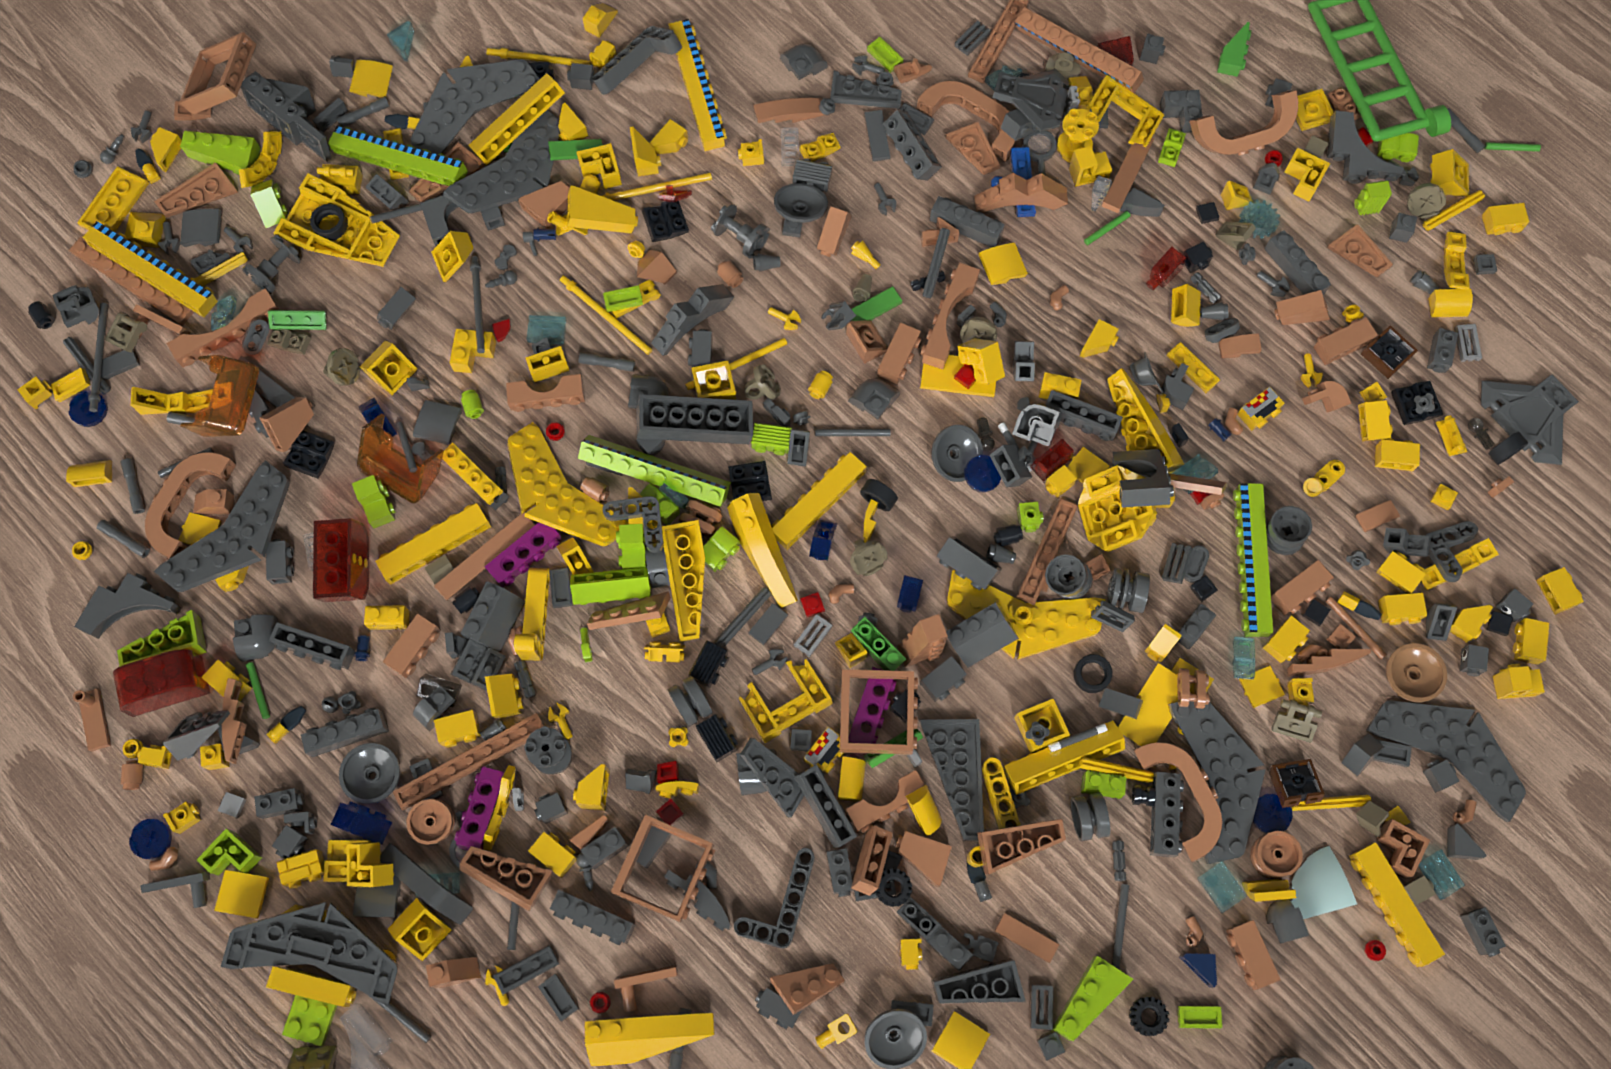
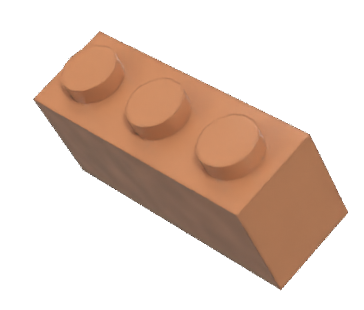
M1367 317L1362 320L1355 319L1345 328L1341 326L1330 335L1324 334L1320 336L1313 348L1326 366L1369 345L1377 338L1378 334Z
M900 322L878 368L877 377L898 385L900 379L904 380L907 373L905 368L907 364L911 365L915 356L913 351L915 348L918 349L922 342L920 330Z
M1317 560L1271 596V601L1284 616L1289 612L1293 615L1302 608L1300 606L1302 602L1309 603L1316 597L1314 593L1318 590L1323 592L1330 587L1331 584L1329 582L1334 577Z
M417 614L383 660V663L404 678H407L408 675L414 673L418 661L426 656L431 643L436 642L439 638L441 630L435 624Z
M875 825L866 832L851 886L852 889L870 896L879 888L892 832Z
M1254 920L1226 930L1228 934L1226 935L1227 941L1236 951V961L1240 967H1243L1246 974L1244 978L1249 987L1257 990L1281 980Z

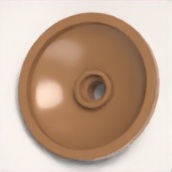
M1418 643L1403 645L1396 649L1387 661L1386 675L1392 689L1406 700L1426 702L1437 697L1445 688L1447 682L1446 665L1440 655L1426 645ZM1409 673L1414 674V679L1409 676Z

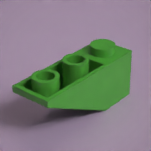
M1247 22L1223 48L1219 58L1217 73L1238 77L1240 70H1244L1246 60L1243 58L1244 55L1246 56L1249 48L1246 42L1249 41L1251 36V30H1249L1250 22Z
M866 617L851 630L884 671H895L906 660Z

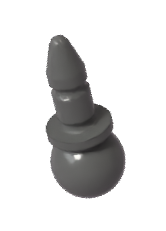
M123 134L115 139L111 147L106 146V150L101 152L100 159L103 163L111 164L114 162L115 155H118L116 150H118L124 139Z
M508 270L504 274H500L499 278L490 280L485 284V287L493 288L499 285H513L517 281V274L514 271Z
M581 852L578 854L576 862L580 867L579 872H584L585 885L591 892L593 890V880L590 869L593 868Z

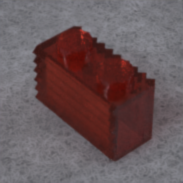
M1061 439L1033 462L1031 469L1042 481H1045L1051 474L1071 460L1074 450L1064 439Z

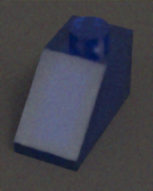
M375 397L358 406L361 414L380 443L397 435Z
M819 519L813 534L809 557L828 561L837 523Z
M904 575L897 607L901 611L906 613L916 612L923 584L922 579Z

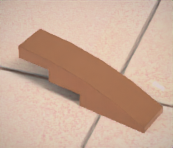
M822 98L783 99L753 105L758 123L774 120L775 123L792 120V123L824 116L819 109Z
M1330 649L1327 657L1312 656L1306 661L1307 664H1292L1287 668L1288 676L1311 675L1338 669L1365 658L1371 653V649Z
M228 678L222 711L228 710L230 715L222 723V742L225 760L236 764L247 725L240 721L245 705L238 701L242 683Z

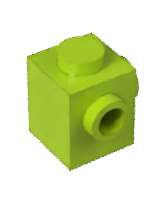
M1038 502L1019 503L1017 515L1022 531L1025 530L1027 533L1035 532L1043 523V512L1039 511Z

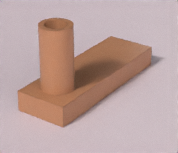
M137 304L133 309L134 312L139 314L136 321H143L148 324L151 320L179 335H190L191 333L182 326Z
M99 689L87 692L77 690L73 694V699L80 705L88 750L92 752L111 746L101 691Z
M677 965L615 978V989L621 988L625 1012L637 1010L633 985L677 976Z

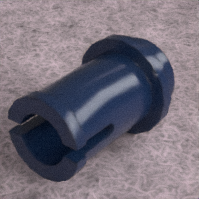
M537 227L533 231L534 240L538 242L540 240H556V235H549L556 234L555 228L540 229Z
M1215 418L1208 425L1210 427L1209 430H1213L1224 442L1232 433L1221 423V419Z
M361 635L357 638V650L354 656L357 661H367L370 657L368 652L371 638Z

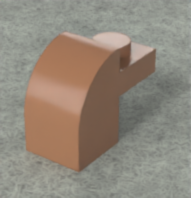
M1325 381L1317 384V389L1307 392L1308 396L1302 398L1304 405L1322 399L1327 413L1351 404L1345 388L1334 381Z

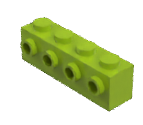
M647 567L571 575L570 579L573 605H586L595 602L605 603L614 600L624 601L633 598L643 599L651 596V583Z

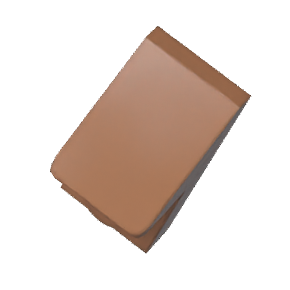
M937 217V230L928 229L922 232V247L936 245L941 228L950 230L947 243L958 242L959 230L940 217Z

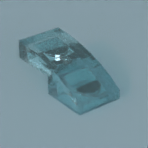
M231 295L217 302V311L211 314V330H217L230 323L235 313L237 298Z
M1234 637V659L1232 661L1234 678L1254 680L1255 641L1253 638Z

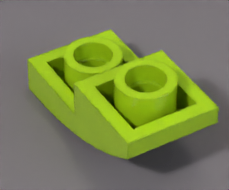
M1169 128L1158 163L1171 167L1176 166L1186 133Z

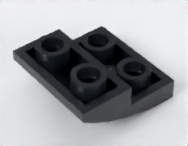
M679 200L665 201L660 206L645 207L642 210L652 242L672 239L689 232Z
M1431 381L1418 382L1412 386L1396 388L1391 391L1404 425L1423 422L1443 415ZM1432 394L1435 409L1432 412L1418 414L1415 411L1417 406L1414 398L1418 395Z
M302 430L293 442L292 449L283 462L284 467L319 479L328 463L335 443Z
M766 461L728 466L734 500L747 493H759L762 501L772 500Z

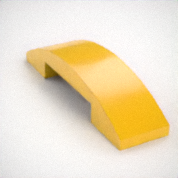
M1446 233L1444 274L1450 288L1469 290L1470 288L1469 274L1465 273L1464 251L1467 248L1466 234Z
M234 383L215 385V389L191 394L185 392L167 395L166 412L180 414L196 413L223 407L233 401Z
M1487 538L1471 546L1469 549L1454 555V557L1462 567V574L1499 554L1490 539ZM1435 564L1424 569L1423 572L1426 575L1421 582L1426 590L1447 582Z

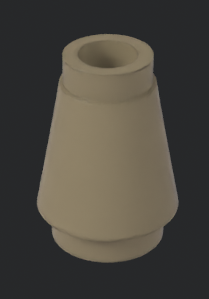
M863 274L852 291L853 298L858 302H865L870 298L872 277L870 275Z

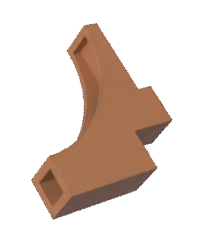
M1012 173L999 179L998 185L974 196L976 212L981 213L1013 205H1035L1055 210L1068 204L1067 188L1042 173L1028 180Z

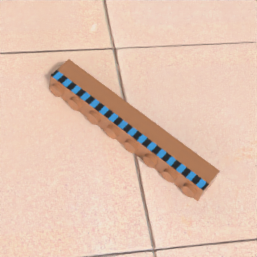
M1025 7L1015 20L1018 31L1058 53L1064 52L1073 55L1074 62L1103 78L1108 75L1134 94L1144 80L1140 70Z

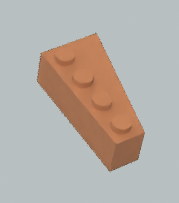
M939 614L920 620L913 628V631L907 634L908 639L904 638L902 643L897 645L899 652L906 658L903 662L904 666L908 667L925 660L931 662L940 658L948 635Z
M1062 819L977 833L984 874L996 872L1001 868L1066 840Z
M472 846L460 862V871L529 912L548 884L553 870L542 869L529 863L525 864L516 861V859L498 856L495 853Z

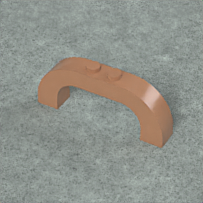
M944 81L934 84L926 89L918 98L917 110L930 117L943 105L957 104L989 122L997 129L999 134L991 147L995 156L1006 162L1011 155L1010 151L1011 148H1014L1015 140L1001 129L1005 114L1009 113V111L995 99L989 98L978 89L956 81Z
M1288 90L1272 95L1274 114L1269 124L1261 129L1225 139L1216 129L1214 116L1206 115L1190 120L1192 133L1196 141L1204 149L1216 154L1231 155L1238 153V155H1244L1249 153L1248 150L1263 149L1266 144L1273 143L1282 138L1293 126L1298 112L1297 91Z
M216 453L195 454L180 462L173 469L169 477L164 480L163 487L154 496L145 519L147 539L152 547L164 557L170 559L187 547L179 540L170 536L168 524L192 483L205 475H213L227 481L236 467V464L231 459Z
M1151 743L1134 750L1144 770L1157 764L1168 763L1174 765L1182 772L1205 819L1201 832L1182 844L1192 863L1203 858L1217 844L1222 829V816L1215 800L1219 797L1213 787H1208L1206 781L1209 778L1204 769L1199 770L1197 764L1187 752L1168 743Z

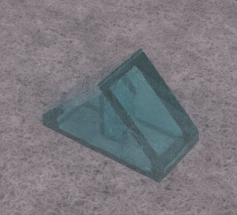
M409 21L387 34L392 47L407 62L414 36V29Z

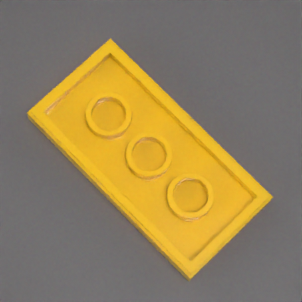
M117 166L77 224L89 230L98 221L102 225L108 224L116 232L149 185V182Z
M949 355L944 369L923 363L920 388L994 397L996 382L989 385L975 382L968 390L954 379L955 374L964 364L961 363L959 356Z
M1159 663L1156 665L1136 697L1143 700L1137 719L1124 716L1118 725L1119 730L1124 736L1140 746L1158 741L1172 719L1168 704L1178 702L1177 674Z

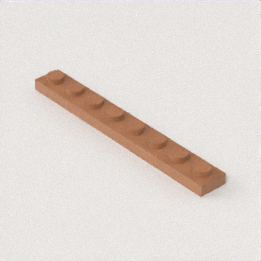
M80 237L68 250L71 254L179 325L183 326L194 313L189 308L91 248L83 238Z
M536 713L393 791L400 808L405 810L482 768V766L525 744L533 731L544 727L538 714Z

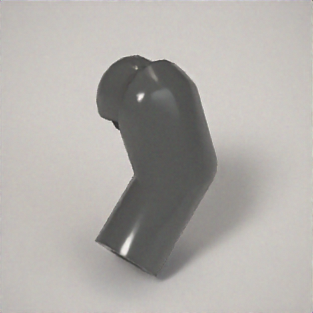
M995 301L990 305V309L995 313L993 322L995 326L1002 327L1006 323L1007 313Z
M707 861L705 866L707 869L705 875L707 877V888L715 889L717 888V870Z

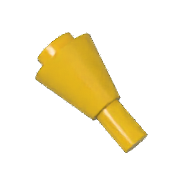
M857 241L851 247L853 250L851 252L852 255L868 262L876 270L881 266L873 257L864 241Z

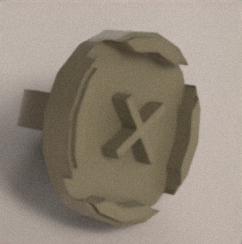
M1069 53L1055 54L1046 63L1045 71L1056 69L1067 81L1070 77H1079L1080 64L1074 62L1073 55Z
M1432 183L1415 187L1407 198V206L1410 213L1422 219L1437 215L1446 204V196L1443 189Z
M974 317L965 321L961 328L960 338L964 343L973 338L996 341L998 332L996 326L990 320Z
M347 348L336 349L329 355L323 373L340 386L353 384L360 375L361 370L357 362L359 360L354 352Z
M763 364L755 367L753 370L755 378L746 383L745 395L749 399H758L766 395L772 400L780 396L781 388L778 382L775 383L773 380L775 379L773 372ZM751 388L759 389L756 392L750 391Z
M861 539L853 542L856 550L852 553L850 565L856 574L869 576L875 574L884 566L882 563L884 560H887V550L880 542L868 541L864 543Z

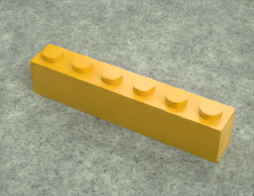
M546 73L468 146L487 165L564 95L565 92Z
M851 452L847 455H842L837 461L838 464L834 468L830 467L825 472V477L821 481L817 480L807 494L804 493L799 497L798 503L794 507L791 506L785 511V516L781 520L777 519L771 525L776 541L786 550L795 544L866 473L867 466Z
M478 503L470 504L464 508V511L450 515L446 521L433 525L427 532L415 535L413 540L399 544L390 553L387 552L380 555L379 559L375 562L385 580L392 585L491 528V525Z
M1110 721L1105 723L1107 731L1054 752H1051L1049 746L1041 751L1030 753L1017 761H1011L1004 766L1006 778L1015 794L1018 795L1080 769L1081 758L1101 760L1125 750L1124 736L1115 722Z
M1377 843L1369 844L1351 854L1349 857L1352 867L1360 873L1363 878V885L1367 890L1371 891L1374 896V903L1378 908L1382 909L1385 914V921L1395 930L1396 938L1406 948L1407 956L1411 963L1417 967H1424L1444 956V951Z

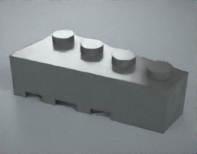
M1011 958L931 980L936 1000L939 1003L1026 1002L1015 960Z

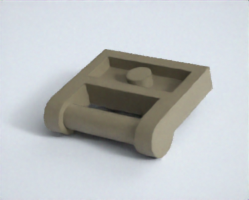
M120 312L117 314L105 340L132 353L140 334L147 330V324L143 321H136L130 318L128 314ZM123 324L132 326L131 332L122 328Z

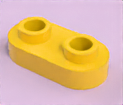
M1331 460L1313 476L1325 480L1323 492L1328 490L1343 476L1345 466L1339 460ZM1333 466H1336L1338 471L1334 470Z

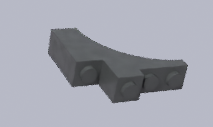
M1336 110L1330 117L1327 158H1332L1334 161L1345 160L1344 181L1357 184L1361 183L1366 176L1369 179L1383 178L1386 181H1395L1403 174L1404 167L1383 161L1365 146L1356 130L1353 112Z
M724 284L697 288L689 301L673 305L666 315L667 321L651 342L652 345L662 356L667 355L687 332L709 316L725 310L735 296Z
M127 573L118 590L107 586L106 589L98 586L74 627L99 639L113 623L129 614L143 610H164L178 614L181 607L176 605V600L169 596L164 598L158 596L160 593L151 588L152 585L146 582V577L138 573L135 576Z

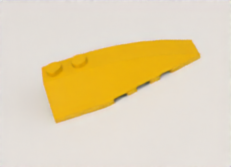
M1121 368L1107 380L1113 402L1116 403L1118 410L1116 413L1123 417L1121 432L1122 436H1125L1127 446H1125L1126 450L1159 449L1161 456L1165 457V466L1167 465L1168 473L1171 474L1183 466L1184 462L1148 401L1125 370Z
M747 493L733 500L727 509L740 545L780 608L797 602V596L760 494Z
M699 520L662 526L664 552L680 642L700 638L705 553Z
M714 1013L585 1022V1046L591 1066L635 1063L715 1035Z

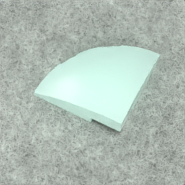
M1330 846L1319 849L1308 856L1307 860L1293 875L1291 889L1296 890V898L1292 899L1293 901L1291 902L1295 908L1299 907L1303 919L1357 904L1349 882Z

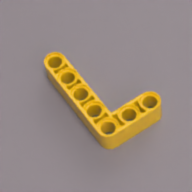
M529 568L523 634H515L514 650L521 660H543L550 584L549 568Z
M989 758L982 764L981 771L998 828H1005L1006 822H1011L1013 826H1019L1021 824L1002 764L997 758ZM987 764H993L996 771L994 773L989 772ZM993 783L1000 784L1002 791L996 792L993 789ZM1000 802L1008 806L1007 812L1000 810ZM977 846L967 854V862L973 867L983 866L982 860L981 862H976L972 856L973 852L981 854L980 846Z

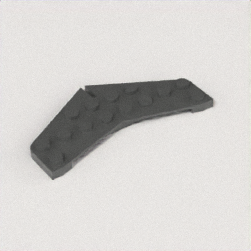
M523 59L447 69L456 82L454 84L443 71L411 137V144L416 149H426L437 155L442 154L473 115L484 108L526 93L540 80L539 77Z
M546 110L514 140L504 158L450 185L444 191V196L465 212L476 213L518 201L520 197L549 186L554 160H550L548 141L559 140V118Z
M265 460L256 470L224 524L162 563L154 572L177 592H184L261 561L250 550L253 548L265 557L289 488V480Z
M1189 701L1188 707H1179L1178 702L1168 704L1175 723H1178L1199 764L1209 778L1207 780L1208 787H1213L1219 797L1215 800L1222 816V829L1217 844L1205 856L1206 864L1239 858L1246 849L1266 770L1247 772V769L1263 766L1264 764L1210 702L1208 705H1205L1204 709L1195 708L1194 702Z
M1387 701L1380 706L1366 729L1374 736L1383 739L1387 738L1448 760L1491 806L1490 809L1505 822L1511 821L1525 797L1526 790L1479 712L1474 715L1467 726L1466 724L1475 710L1399 701Z
M327 902L236 927L229 935L220 966L228 969H242L247 967L311 964L364 992L370 998L389 1004L398 972L397 963L332 903L329 905L325 922H323L322 917ZM295 934L334 944L328 966L285 956L291 935Z

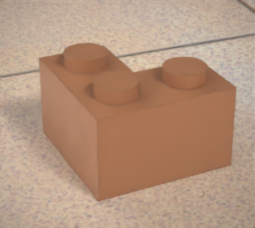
M1393 819L1384 822L1381 828L1382 834L1376 840L1395 850L1389 861L1391 868L1403 878L1414 876L1430 840Z

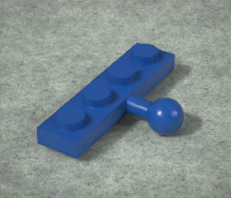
M1029 147L1011 148L1012 173L1025 180L1032 178ZM995 176L991 180V186L998 185L999 179L1003 177ZM1016 205L1017 217L1035 216V205Z

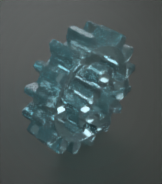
M1256 200L1254 204L1250 201L1247 206L1243 207L1239 215L1241 218L1240 223L1254 224L1256 229L1252 233L1253 238L1257 235L1261 239H1263L1264 235L1269 237L1271 233L1276 231L1280 223L1278 221L1280 215L1275 214L1278 209H1272V203L1266 205L1265 200L1262 203Z

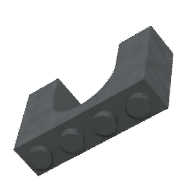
M444 194L420 203L435 246L450 232L448 218L452 211L458 208ZM498 206L480 211L488 231L505 225Z
M1159 449L1113 452V467L1119 465L1146 477L1145 479L1120 480L1119 498L1122 507L1170 505V497L1174 496V488L1171 485L1167 465L1165 466V457L1161 456Z

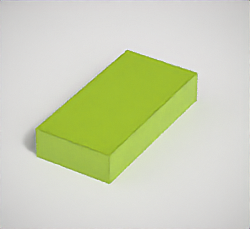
M881 37L867 46V51L890 73L895 65L903 63V58Z
M639 285L603 293L607 312L643 305Z
M1178 1006L1179 1028H1222L1221 1007Z

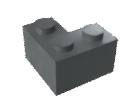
M1164 91L1160 100V110L1165 114L1163 118H1179L1181 132L1192 133L1190 120L1203 117L1200 91Z

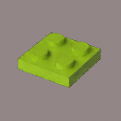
M295 995L282 1035L314 1045L324 1046L337 1005Z

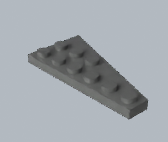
M979 719L919 720L963 841H979L977 833L984 832Z

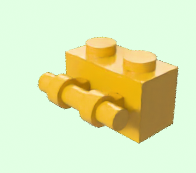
M322 164V167H317V174H321V180L342 189L347 195L360 194L363 175L358 166Z

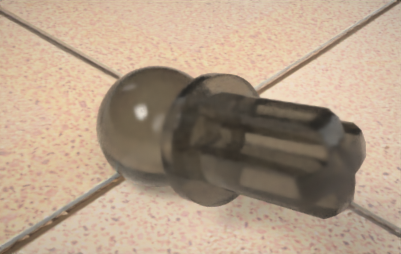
M982 417L976 421L979 431L978 437L982 438L983 450L991 451L995 447V441L990 437L993 432L990 431L987 418Z
M1480 418L1470 419L1468 429L1476 433L1474 438H1478L1486 450L1495 446V443L1487 433L1489 430H1483V421Z

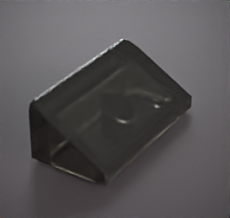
M425 674L420 678L417 696L426 699L441 686L455 700L450 707L455 706L462 685L429 674Z

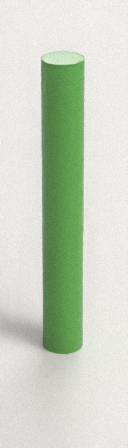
M1486 142L1485 150L1539 152L1541 145Z
M1125 211L1085 238L1084 243L1088 246L1131 216L1130 213Z
M250 662L246 664V668L262 719H267L270 717L254 663Z

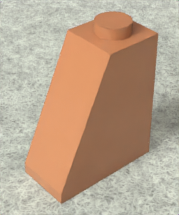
M559 181L520 197L518 201L521 209L548 229L552 225V223L547 221L548 214L553 211L556 214L562 215L567 210V194L571 185H566Z
M830 206L817 249L821 250L820 254L831 257V254L837 255L852 217L850 213Z
M1321 290L1276 302L1278 309H1274L1276 319H1280L1282 325L1330 320L1327 304Z
M296 397L260 417L276 451H288L313 417V407L308 399Z
M906 831L903 836L899 835L896 847L899 848L898 854L902 855L929 882L939 888L952 846Z
M477 957L445 960L426 965L429 987L444 988L481 978Z

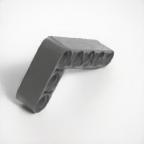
M650 26L592 77V80L602 95L608 94L655 51L673 55L681 50L682 44L673 30Z
M389 843L381 853L380 863L393 864L394 875L432 908L454 922L462 925L474 909L465 900L442 886L392 843Z
M803 848L796 855L777 926L741 917L734 923V931L738 936L780 949H786L791 945L814 864V853L812 850ZM803 853H808L811 856L809 863L805 864L800 861L799 858ZM797 873H802L806 877V880L801 884L794 881V876ZM791 893H797L800 896L798 903L792 904L789 902L788 897ZM786 913L794 915L795 919L792 924L783 922V916ZM741 922L749 924V930L746 933L738 931V925ZM762 927L769 930V935L765 939H761L757 935L758 930ZM781 933L789 936L788 943L784 945L777 942V937Z

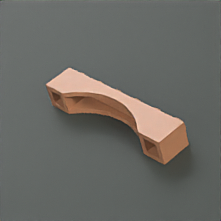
M959 263L957 269H953L950 278L952 283L947 284L944 293L946 298H942L939 305L941 311L939 314H935L933 320L935 326L928 332V344H924L920 355H923L922 363L944 369L951 347L946 332L947 318L961 300L973 294L980 269Z
M265 288L249 297L242 311L224 327L205 334H182L166 344L175 360L184 368L185 366L192 365L196 360L208 356L212 351L226 346L228 342L242 337L252 320L263 319L265 322L268 321V310H279V308Z

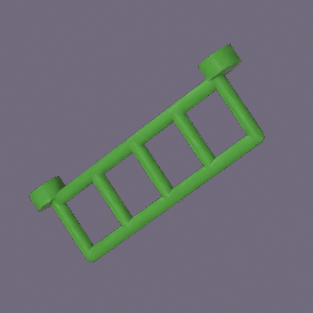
M1315 0L1308 4V10L1373 141L1378 142L1423 128L1426 129L1431 137L1446 134L1450 131L1451 117L1444 105H1438L1425 110L1369 0H1357L1367 22L1336 31H1331L1321 10L1354 0ZM1372 31L1383 54L1347 63L1337 41ZM1389 63L1400 86L1364 96L1353 73ZM1405 96L1417 119L1380 129L1369 106Z

